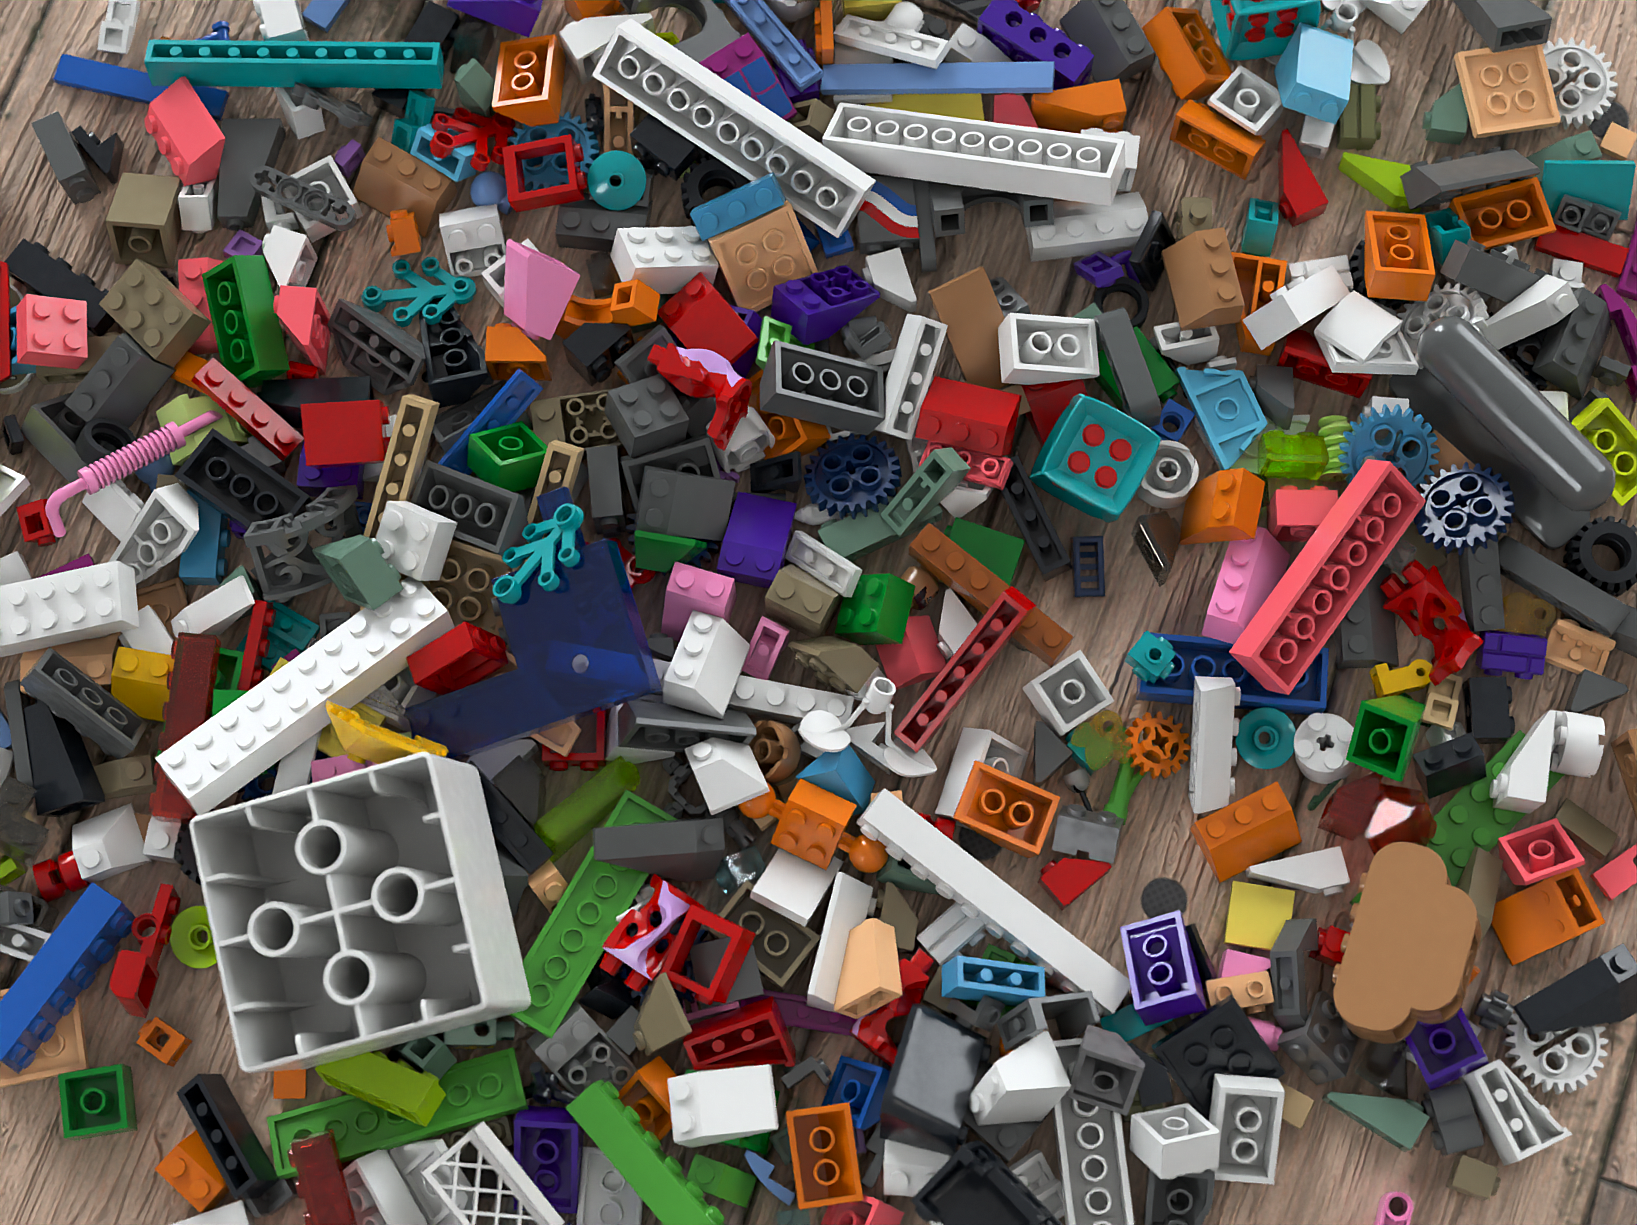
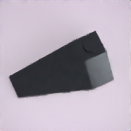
M444 297L434 298L429 304L437 305ZM454 306L442 315L439 323L433 325L425 322L422 309L418 314L426 357L427 379L432 399L440 403L439 408L465 403L489 377L485 362V352L477 344L469 328H466ZM430 313L428 316H433L436 313Z
M1623 943L1513 1006V1009L1530 1035L1564 1031L1567 1028L1581 1026L1587 1028L1597 1024L1609 1023L1610 1025L1620 1023L1637 1013V963Z

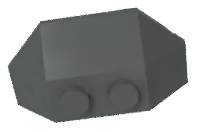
M338 299L327 326L330 333H333L335 346L343 366L358 377L370 376L372 387L384 396L414 385L426 359L423 344L383 315L347 300Z

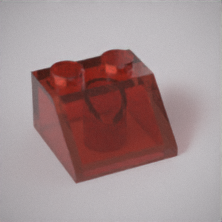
M1385 784L1365 836L1374 856L1380 849L1391 843L1409 842L1427 847L1429 840L1434 838L1437 824L1432 817L1429 804L1426 803L1422 791Z

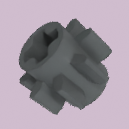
M1496 989L1491 991L1490 995L1482 993L1474 1010V1014L1481 1017L1479 1025L1492 1031L1497 1029L1498 1025L1506 1027L1513 1013V1005L1506 1003L1509 995Z

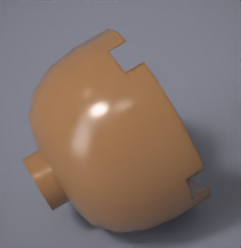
M758 721L754 724L757 734L748 745L753 752L765 781L768 783L781 782L791 776L798 767L801 758L799 739L789 727L775 721Z

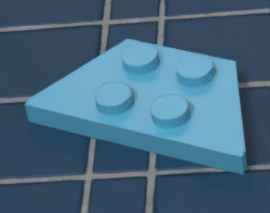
M1186 367L1176 368L1175 373L1180 379V384L1220 469L1229 470L1268 424L1244 372L1241 370L1219 371L1210 368H1204V371L1186 370Z

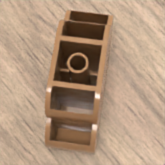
M1409 842L1391 843L1375 854L1368 874L1363 873L1361 876L1358 890L1362 892L1359 904L1354 903L1352 907L1350 922H1353L1350 934L1345 933L1341 945V952H1344L1341 964H1336L1332 976V982L1336 983L1334 988L1335 1006L1348 1029L1360 1038L1381 1044H1391L1403 1040L1413 1031L1417 1021L1427 1024H1438L1451 1019L1459 1012L1465 999L1482 937L1481 923L1477 916L1474 902L1464 891L1451 885L1446 866L1441 857L1435 851L1421 845Z

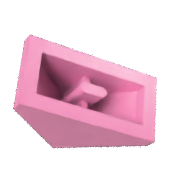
M1226 949L1222 954L1218 978L1266 971L1271 968V960Z

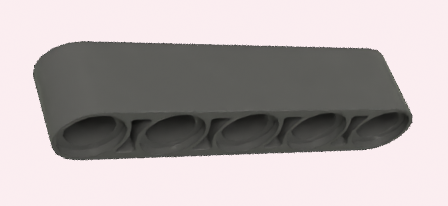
M1504 535L1498 542L1501 575L1600 634L1611 637L1630 613L1627 606L1618 599L1517 540Z

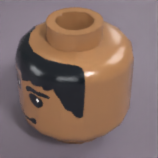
M922 565L919 567L910 566L900 577L916 586L911 608L915 610H923L939 592V585L937 583L939 579Z

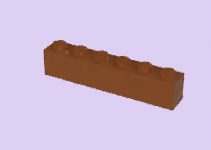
M930 523L923 528L909 545L908 555L984 615L1001 593L1010 587ZM1037 607L1034 608L1012 636L1051 668L1070 647L1074 636Z

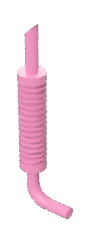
M210 410L179 427L172 421L164 425V428L160 427L158 430H154L153 433H149L148 436L145 435L142 439H137V442L133 441L132 445L128 444L126 447H122L121 451L118 449L115 453H110V456L106 455L104 459H99V462L95 461L93 464H89L88 468L85 466L78 470L79 479L53 492L46 503V516L54 535L62 537L66 534L59 514V508L68 498L85 489L92 495L100 489H104L105 485L109 486L111 483H115L116 480H121V476L125 478L127 474H132V471L136 472L138 469H142L143 466L146 467L149 463H153L154 460H159V457L163 458L165 455L170 454V452H174L175 449L178 450L186 446L184 437L221 419L223 415Z

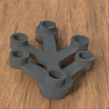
M295 82L292 93L303 98L302 103L307 107L318 110L321 106L339 117L338 122L351 129H355V126H370L373 116L362 111V106L357 102L349 99L339 102L329 92L330 88L308 87L302 83Z

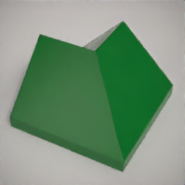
M635 530L636 568L672 573L675 561L683 564L687 563L706 549L707 542Z

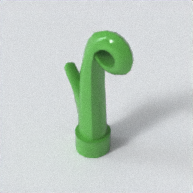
M1113 724L1104 730L1103 738L1115 748L1114 751L1123 752L1108 803L1104 805L1103 811L1112 812L1117 817L1123 818V825H1125L1130 799L1137 785L1147 772L1141 776L1139 770L1134 775L1135 767H1130L1134 761L1133 758L1124 757L1129 747L1122 745V743L1114 742L1112 738L1113 734L1120 736L1123 742L1125 738L1129 737L1125 734L1126 728Z

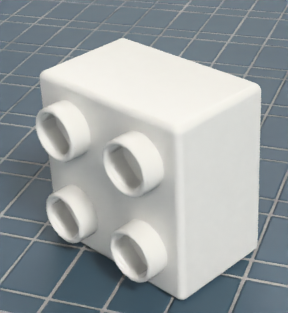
M421 752L203 814L191 820L190 832L239 1065L244 1072L308 1069L524 1011L530 1006L529 988L479 772L475 766Z

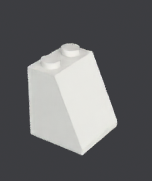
M1043 1031L995 1062L972 1090L969 1097V1107L978 1125L1042 1121L1069 1090L1071 1084L1049 1031Z

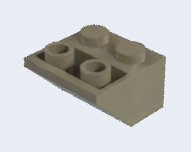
M832 636L791 641L788 645L796 653L794 659L806 668L811 667L816 672L814 677L820 683L827 687L831 684L841 692H844L846 689L858 693L879 665L861 646Z

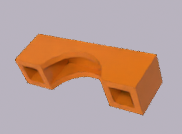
M639 279L614 284L613 296L608 299L595 300L571 295L554 333L566 339L584 323L628 324L631 327L656 322L660 294Z

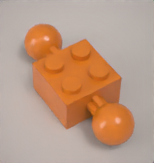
M802 778L799 779L786 803L776 799L773 787L766 782L770 792L737 805L742 814L749 818L760 819L771 815L779 819L770 843L824 870H827L838 848L849 853L852 865L864 873L877 872L887 863L889 854L885 850L886 846L879 840L873 841L864 834L855 837L846 833L857 805Z

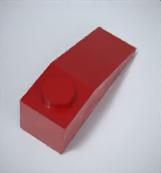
M1288 128L1282 130L1278 141L1279 211L1285 220H1289L1291 226L1295 227L1324 214L1329 202Z

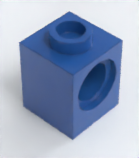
M1169 398L1161 411L1160 424L1151 427V430L1161 437V441L1171 440L1180 443L1191 425L1195 413ZM1172 423L1177 427V431L1168 432L1164 429L1163 424Z

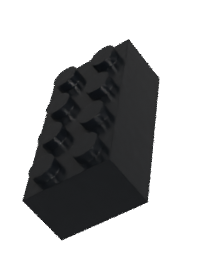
M214 428L210 430L174 475L183 487L245 531L248 530L252 522L268 520L288 513H292L293 517L307 512L305 506L313 502L305 492Z

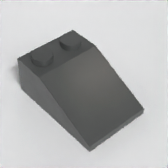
M645 465L634 524L635 528L640 531L670 536L723 541L727 529L735 481Z

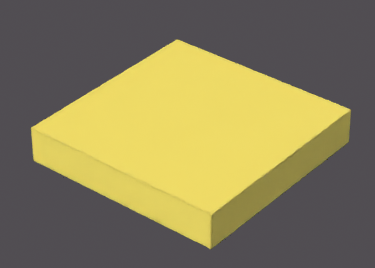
M1232 881L1224 944L1271 951L1286 920H1292L1295 891Z

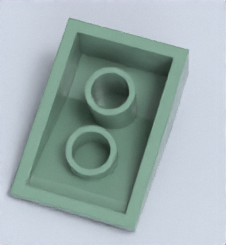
M358 535L321 545L312 550L347 601L374 611L404 589L398 581L401 579L399 572L391 563H386L382 557L384 550L375 538L370 539L369 537Z

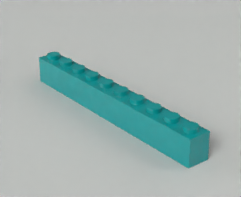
M149 40L144 60L152 86H170L180 77L186 76L192 86L294 87L295 82H299L308 87L442 89L445 69L440 43Z

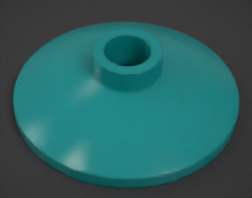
M616 150L606 152L595 159L589 169L587 183L592 197L598 204L611 210H624L632 207L641 199L646 189L647 179L644 167L635 156ZM613 175H618L621 178V184L617 187L611 184L610 179Z
M1269 707L1254 709L1247 713L1239 722L1238 736H1235L1237 751L1244 761L1256 768L1273 769L1287 762L1294 753L1296 729L1291 719L1280 710ZM1262 732H1266L1269 735V740L1264 744L1259 741V735Z

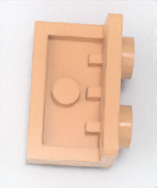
M1558 619L1551 625L1547 635L1548 643L1545 662L1576 674L1586 669L1602 675L1609 653L1615 647L1616 641L1595 630L1589 631L1581 628L1580 624L1574 620Z
M1267 971L1212 979L1205 983L1208 1001L1205 1003L1206 1009H1209L1233 994L1242 1009L1247 1011V1015L1266 1012L1265 1007L1274 1003L1270 977Z

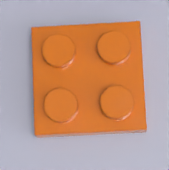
M820 0V7H814L816 63L818 65L822 64V70L823 64H834L832 0Z

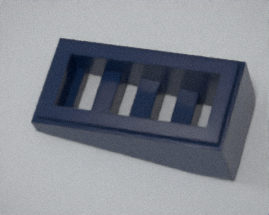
M1103 536L1070 537L1074 597L1105 596ZM1080 546H1094L1095 552H1080ZM1080 558H1095L1096 564H1080ZM1080 570H1096V576H1081ZM1081 582H1097V588H1081Z

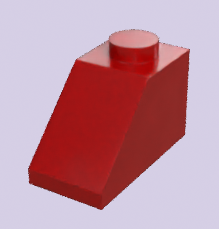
M1063 858L1056 863L1053 859L1040 870L1042 876L1038 883L1063 911L1105 876L1112 866L1108 862Z

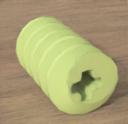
M1331 415L1322 417L1318 421V425L1321 428L1318 432V437L1321 439L1318 443V448L1321 450L1318 459L1322 462L1318 466V471L1321 473L1318 478L1319 480L1326 482L1345 481L1349 475L1341 472L1340 467L1346 463H1342L1338 459V455L1346 453L1339 447V443L1348 442L1343 432L1354 431L1350 423H1348L1349 419L1345 416Z

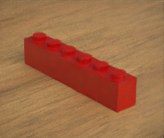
M1013 586L1004 590L893 733L916 753L927 746L1037 605Z

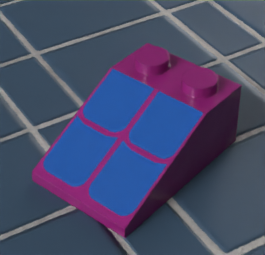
M746 33L699 62V64L785 121L797 115L796 109L768 60L749 33Z

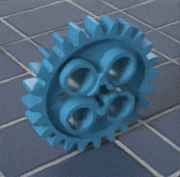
M567 111L563 117L559 116V123L532 127L523 124V130L514 128L516 137L508 138L510 146L571 134L576 143L582 145L584 161H581L580 165L581 171L585 172L586 179L592 163L600 156L598 151L600 146L596 135H594V132H588L587 122L582 123L580 115L572 120L570 111ZM566 152L522 160L526 192L531 189L538 190L569 184L568 169H562L563 166L567 165Z
M1383 404L1382 413H1378L1374 407H1371V416L1368 418L1363 413H1360L1362 422L1357 424L1351 421L1350 425L1354 431L1352 433L1344 431L1343 435L1348 442L1339 443L1340 449L1346 452L1338 455V459L1340 462L1346 463L1340 467V470L1343 474H1349L1346 477L1347 483L1350 484L1362 467L1361 461L1363 458L1374 456L1375 460L1389 461L1396 468H1402L1401 474L1416 490V484H1427L1424 476H1434L1435 474L1429 465L1439 463L1438 459L1431 454L1440 452L1439 447L1432 444L1438 438L1435 433H1429L1432 429L1429 422L1422 424L1424 418L1421 414L1413 418L1414 412L1411 408H1408L1402 414L1399 404H1396L1393 412H1390L1386 404ZM1383 428L1389 429L1386 438L1382 440L1375 439V434L1378 430ZM1402 430V433L1396 438L1397 431ZM1407 441H1416V446L1413 450L1408 452L1402 451L1403 445ZM1394 451L1393 456L1387 455L1386 458L1383 456L1384 452Z

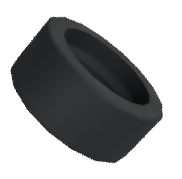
M1120 277L1116 279L1113 285L1097 289L1093 303L1098 305L1102 313H1104L1103 302L1109 294L1123 292L1132 296L1137 302L1138 310L1130 322L1133 328L1136 326L1139 329L1146 320L1149 309L1148 294L1141 284L1133 279Z
M94 418L85 424L76 442V452L81 460L89 465L95 461L99 462V459H104L106 455L110 456V453H112V451H108L95 442L96 439L106 441L121 451L122 447H126L128 444L132 445L133 441L137 442V438L125 425L115 420Z

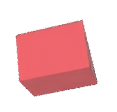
M929 615L908 617L902 644L875 645L887 679L894 683L896 690L937 677L947 664L937 647L939 641Z

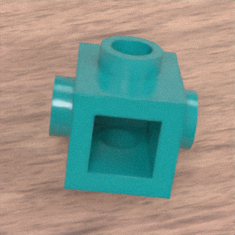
M1146 631L1129 651L1125 662L1133 667L1132 672L1139 679L1145 682L1149 680L1154 684L1159 677L1165 680L1176 665L1172 661L1176 653L1173 651L1171 643L1162 637L1156 638Z

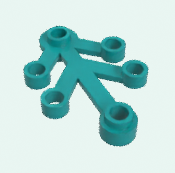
M427 257L421 263L423 273L428 277H435L444 284L433 286L413 272L408 261L400 259L392 265L394 276L399 280L406 281L414 288L383 291L377 286H369L364 289L361 300L364 308L376 313L382 311L387 302L414 300L407 307H399L394 310L393 318L395 324L399 327L409 326L412 319L423 309L425 322L433 325L439 323L442 315L455 303L464 305L471 302L476 294V285L469 277L460 276L455 278L440 267L437 258ZM444 297L437 305L429 304L434 298ZM430 313H436L433 316H428ZM406 315L405 318L399 319L400 316Z
M570 503L563 504L555 511L553 519L538 524L531 523L523 529L522 536L529 544L517 548H508L503 553L502 560L510 568H517L522 564L524 558L529 556L530 558L514 577L510 575L502 576L495 582L493 594L501 602L508 604L517 602L522 594L521 586L541 562V574L538 577L539 585L548 592L558 587L560 578L554 573L556 544L562 538V549L558 554V559L566 567H573L578 563L580 554L574 548L575 531L581 526L584 519L582 509ZM551 532L546 538L542 539L545 533Z

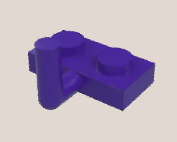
M1125 250L1110 258L1098 251L1073 263L1076 273L1097 288L1111 286L1116 282V279L1124 276L1121 267L1123 264L1128 277L1140 283L1129 262L1132 254L1130 250Z

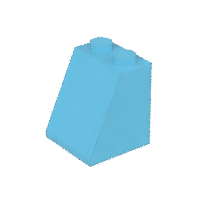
M1300 22L1274 69L1282 106L1336 124L1349 102L1353 40Z

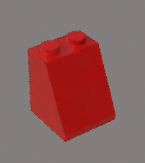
M363 400L300 404L306 466L321 469L384 463L391 437H387L386 425L390 424V411L388 406L384 407L383 401Z

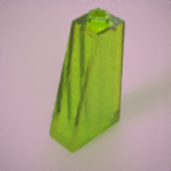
M620 755L536 822L535 832L555 853L550 858L553 864L615 809L626 789L632 793L637 789L641 777L633 763L630 761L626 762Z

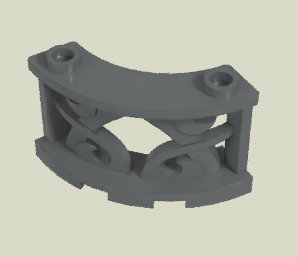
M356 485L326 488L317 499L305 506L307 512L293 517L292 513H288L280 517L251 523L244 535L246 547L250 548L263 591L264 601L285 602L290 600L292 596L312 591L333 582L321 563H309L298 559L295 555L300 553L306 546L309 531L315 530L325 537H332L331 543L364 535L354 502L359 496ZM328 523L333 528L325 529V524ZM297 537L294 545L288 543V539ZM265 545L274 555L265 559L261 546ZM284 562L275 569L274 573L278 576L288 573V578L272 581L268 568Z

